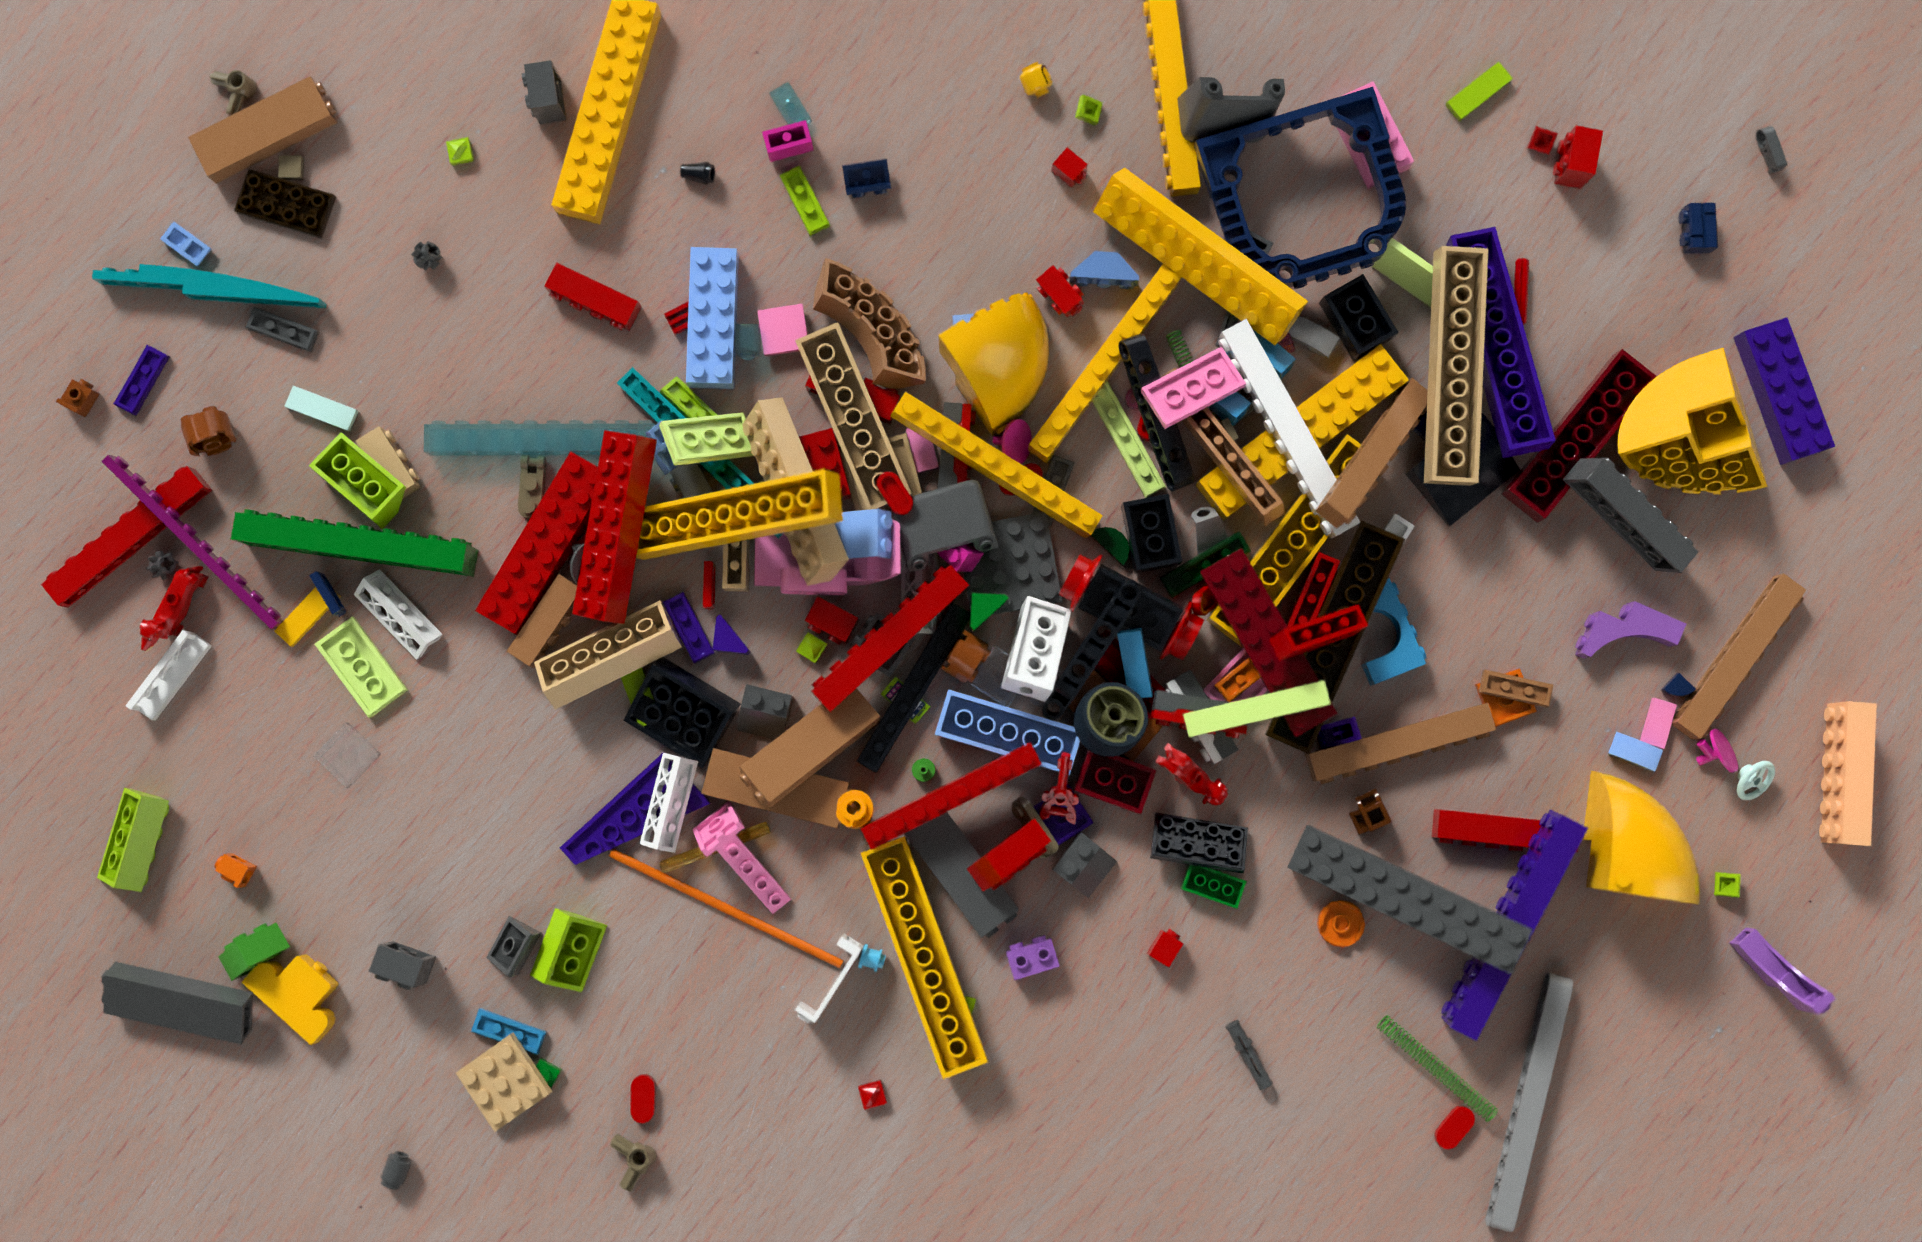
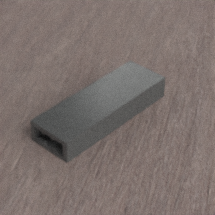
M948 812L904 833L981 938L985 935L987 938L991 937L999 930L997 926L1005 921L1008 924L1018 916L1016 911L1019 908L1002 885L994 891L990 887L983 892L968 872L967 868L981 857Z
M116 961L102 975L103 995L101 1001L104 1005V1014L237 1044H242L252 1030L253 992Z

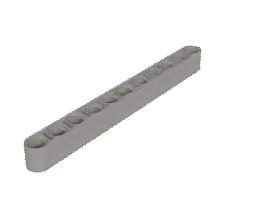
M1549 972L1545 975L1486 1213L1487 1226L1507 1232H1512L1515 1228L1573 989L1572 979Z

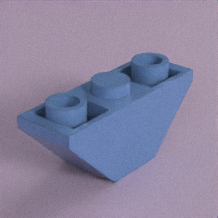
M1094 251L1071 271L1069 283H1074V285L1076 284L1080 287L1088 286V284H1097V287L1109 288L1111 285L1120 286L1121 289H1133V287H1137L1139 282V275L1118 252Z

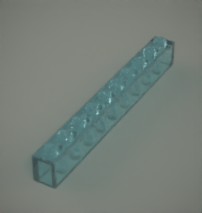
M461 420L455 421V424H446L445 421H432V424H424V452L430 456L568 455L570 451L577 455H600L604 430L646 437V432L656 424L652 423L651 420H639L638 423L616 420L615 424H606L604 420H593L592 424H583L581 420H570L569 424H560V421L548 420L546 424H538L534 420H525L523 424H515L514 421L503 420L501 424H492L491 421L486 420L478 421V424H469L468 421Z

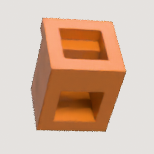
M233 853L220 856L214 868H216V872L222 874L221 878L223 880L234 883L233 886L236 888H242L247 886L257 866Z

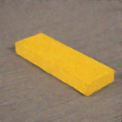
M316 587L274 630L290 647H294L329 610Z

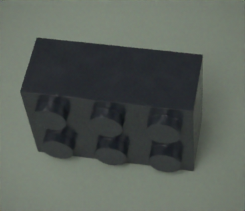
M1364 274L1326 294L1319 302L1353 361L1371 352L1380 344L1383 345L1392 340L1399 333Z
M1169 494L1122 503L1121 510L1134 574L1180 565L1183 561Z

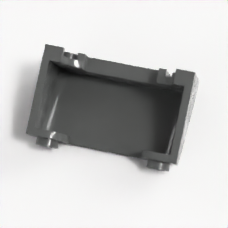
M1199 77L1177 98L1182 136L1189 142H1196V140L1274 117L1285 95L1284 79H1269L1264 83L1260 96L1223 95L1222 86L1217 79ZM1265 136L1246 141L1245 143L1259 142Z
M967 480L911 496L913 508L906 515H897L892 511L894 520L900 523V543L909 572L924 569L929 563V554L972 542L979 551L986 552L998 548L982 487L976 480Z

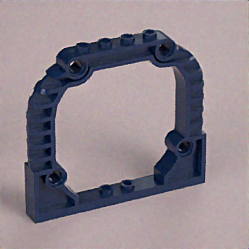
M1373 87L1205 137L1195 142L1194 149L1210 199L1213 200L1225 241L1288 287L1299 289L1307 286V282L1316 280L1318 283L1329 279L1330 275L1336 273L1342 276L1352 272V269L1356 267L1365 269L1373 266L1374 262L1382 257L1387 249V243L1394 237L1403 222L1406 211L1405 191L1388 142L1390 137ZM1329 117L1331 125L1350 135L1349 145L1351 149L1355 152H1363L1380 202L1381 215L1378 225L1364 230L1353 245L1300 260L1291 254H1280L1271 257L1254 242L1236 191L1243 176L1241 168L1236 164L1244 151L1245 142L1265 135L1276 136L1285 129L1291 128L1296 130L1303 127L1305 123ZM1357 135H1365L1367 141H1360ZM1231 174L1236 180L1229 182L1225 180L1224 176ZM1369 244H1375V245H1377L1378 248H1379V251H1378V252H1372V251L1369 249V246H1368V245H1369ZM1283 270L1288 271L1291 278L1283 279L1279 272Z

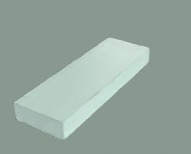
M296 386L292 387L284 406L348 432L351 431L359 412L354 408Z

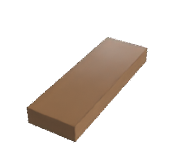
M1483 670L1478 693L1548 708L1550 706L1553 684Z

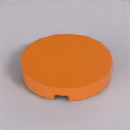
M1336 900L1329 902L1322 908L1318 915L1317 926L1320 935L1326 942L1337 947H1347L1360 940L1364 933L1365 920L1356 905L1349 901Z

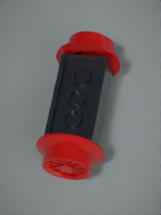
M1079 554L1058 595L1070 601V612L1072 613L1084 592L1085 595L1078 608L1099 618L1120 586L1125 581L1131 579L1103 564L1100 565L1093 577L1092 575L1103 555L1100 554L1091 560ZM1140 584V598L1120 630L1141 628L1144 643L1161 652L1160 660L1169 654L1183 660L1194 643L1204 619L1192 613L1191 601H1189L1184 609L1183 606ZM1132 586L1124 589V593L1128 597H1134L1137 594L1136 589Z

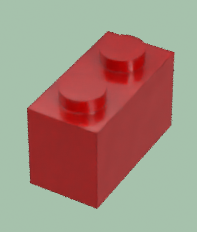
M817 596L804 621L809 624L808 629L817 634L823 631L829 635L828 639L840 645L841 642L848 643L860 619Z

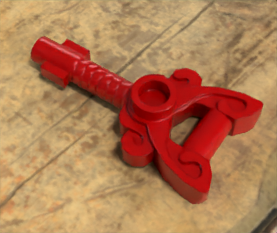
M1064 752L1061 754V759L1058 758L1057 769H1059L1057 786H1052L1050 791L1045 790L1042 792L1044 803L1039 813L1042 820L1049 818L1050 815L1066 817V820L1072 824L1076 823L1075 805L1079 803V796L1073 794L1072 789L1067 787L1069 770H1072L1073 760H1070V753ZM1052 804L1065 805V806H1067V808H1066V807L1051 806V805H1052Z

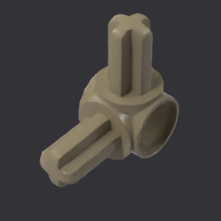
M239 70L231 71L229 74L217 71L210 74L213 85L226 87L228 92L231 93L226 113L230 116L241 111L244 99L252 97L257 90L256 82Z
M616 1134L611 1141V1147L627 1156L626 1161H628L627 1165L629 1166L620 1182V1186L624 1190L632 1191L641 1173L645 1174L649 1166L655 1162L656 1152L651 1146L642 1145L639 1142L634 1144L623 1136ZM640 1152L645 1154V1163L639 1160Z

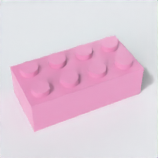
M1373 81L1347 94L1369 87L1374 88L1390 137L1388 142L1400 174L1407 171L1414 160ZM1337 128L1367 188L1375 186L1364 153L1355 152L1351 149L1349 145L1350 135ZM1357 135L1360 141H1367L1365 135Z

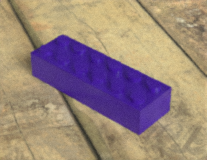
M1788 317L1743 331L1733 337L1780 465L1835 447Z

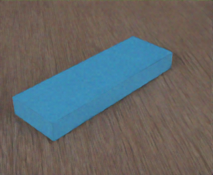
M1142 629L1119 631L1117 636L1126 685L1137 692L1141 698L1152 697L1153 690Z
M482 1008L478 1010L471 1030L473 1033L499 1042L511 1033H514L525 1051L536 1055L539 1054L547 1031Z

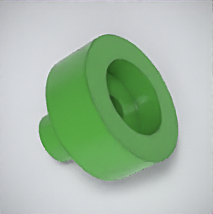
M919 759L912 766V774L918 781H929L935 774V766L929 759Z

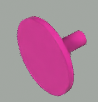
M1014 419L1006 426L1003 436L993 437V444L1002 445V452L1020 464L1027 459L1030 453L1028 446L1032 441L1031 430L1024 420Z
M1715 728L1710 731V739L1714 750L1705 739L1697 742V746L1704 753L1696 757L1700 766L1719 758L1729 772L1734 773L1738 771L1735 753L1729 741L1720 730Z

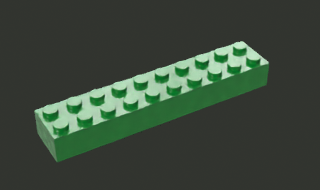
M245 509L244 513L235 512L231 540L247 546L474 577L478 555V549L472 547V543L466 542L464 539L452 538L450 542L437 535H429L426 538L425 536H420L419 533L408 531L404 535L403 533H398L397 530L383 528L381 532L374 529V527L360 525L358 529V527L343 522H337L335 525L321 519L310 521L299 516H290L288 518L268 512L266 515L249 509Z

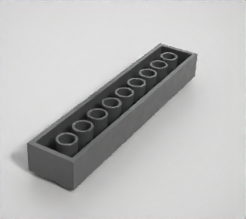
M1306 825L1287 867L1509 974H1513L1533 930L1526 925L1311 825Z

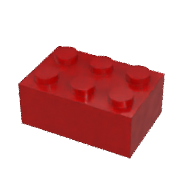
M833 428L800 436L799 439L813 472L825 469L839 474L841 501L851 499L852 496Z
M1034 818L978 859L967 870L983 892L990 887L994 891L1012 879L1018 871L1020 872L1031 864L1032 860L1047 851L1045 846L1051 842V839Z

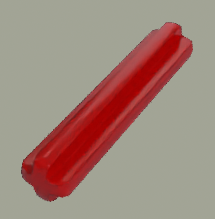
M1519 258L1515 262L1514 294L1524 325L1527 322L1529 260Z

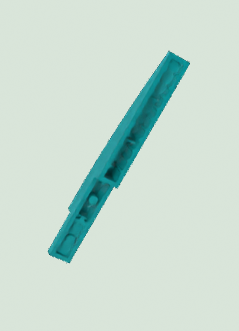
M139 264V271L125 269V272H118L116 269L103 267L102 270H93L92 279L101 285L182 290V294L191 300L312 308L327 307V304L320 298L255 280L208 271Z
M633 367L617 382L657 423L667 420L686 419ZM729 459L699 463L726 490L754 484ZM784 533L775 534V536L779 539Z

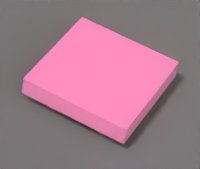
M803 304L757 311L765 357L799 351L795 340L807 335Z

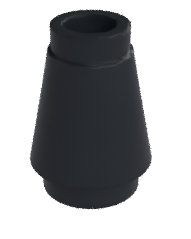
M709 162L682 164L680 176L681 178L707 185L714 182L715 166Z

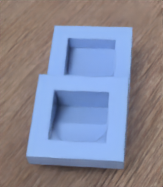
M174 221L160 238V240L197 267L211 251L209 246Z
M660 421L646 432V437L657 440L654 458L662 472L666 475L678 465L674 466L659 427Z
M1616 732L1608 755L1655 772L1663 750Z

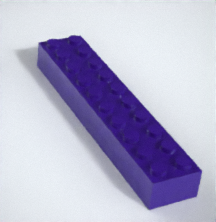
M1496 227L1451 235L1446 246L1488 249L1483 387L1502 457L1507 458L1547 450L1556 440Z
M1549 810L1548 813L1542 816L1539 823L1541 827L1538 833L1531 837L1528 844L1530 848L1527 854L1520 858L1518 862L1519 869L1516 875L1509 879L1507 883L1508 890L1505 896L1501 897L1496 904V912L1533 929L1526 946L1588 829L1553 810ZM1473 956L1471 960L1468 959L1463 968L1465 973L1461 980H1457L1452 989L1454 994L1450 1001H1446L1441 1010L1443 1015L1441 1018L1450 1028L1477 1041L1511 974Z

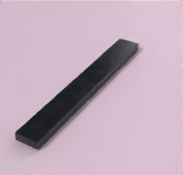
M955 603L951 604L856 762L877 773L970 620V613Z

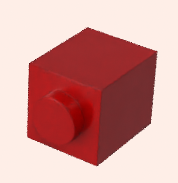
M1067 147L1052 163L1051 171L1072 188L1076 183L1081 184L1088 175L1086 173L1088 164Z
M1170 929L1167 932L1161 930L1147 954L1169 968L1184 943L1179 941L1181 936Z

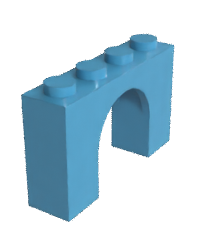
M1254 331L1281 380L1292 369L1296 358L1278 343L1273 345ZM1235 392L1208 406V408L1222 420L1228 418L1232 426H1234L1247 413L1251 403L1239 392Z
M1390 578L1387 579L1373 612L1381 613L1392 621L1396 629V642L1391 651L1386 655L1361 665L1370 686L1426 664V653L1423 647L1419 646L1416 641L1417 632L1414 626L1409 624L1406 617L1408 616V611L1405 605L1400 603L1397 596L1399 595V590L1395 582H1391Z

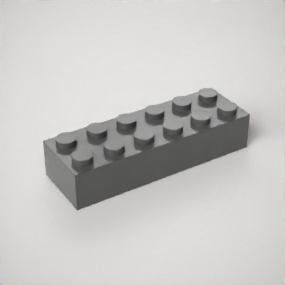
M1607 458L1579 459L1563 479L1655 571L1682 573L1697 555L1698 551L1692 546L1693 542L1686 536H1682L1677 531L1678 527L1673 522L1666 520L1661 515L1662 511L1658 507L1651 505L1646 500V495L1642 491L1635 489L1630 484L1631 480L1615 469V464Z

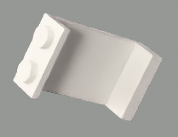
M845 933L836 945L852 954L822 1004L816 1011L801 1001L795 1009L798 1012L797 1016L806 1023H810V1021L815 1023L864 947V945Z

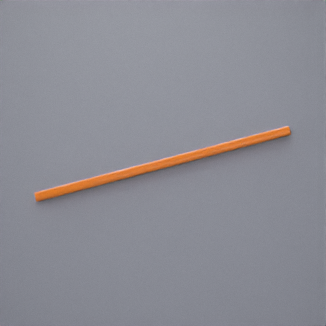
M614 848L609 854V857L839 969L844 961Z

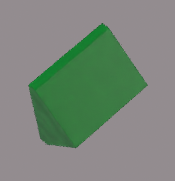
M972 593L970 630L974 632L1007 602L1008 596L1005 594Z

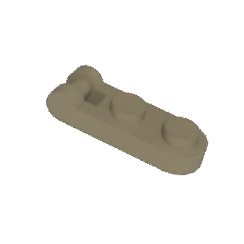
M521 455L518 511L526 519L531 518L544 496L546 456L530 458L529 455ZM530 467H537V473H530Z
M1023 796L1014 800L1011 809L1014 817L1023 826L1035 818L1051 839V842L1045 846L1047 851L1039 857L1044 859L1056 853L1059 848L1058 843L1029 800Z

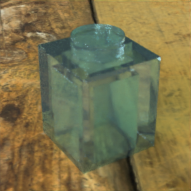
M736 324L735 352L737 356L745 360H752L754 356L760 357L761 332L759 324Z

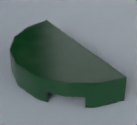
M1110 527L1098 528L1093 531L1091 537L1123 566L1128 559L1130 550L1128 540L1123 533Z

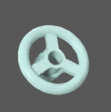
M1760 761L1754 765H1745L1739 771L1737 776L1739 779L1737 795L1740 799L1752 800L1767 790L1775 776V766L1773 763ZM1766 769H1768L1767 776L1764 782H1762V776L1765 773ZM1751 787H1757V789L1751 793L1746 794L1744 792Z

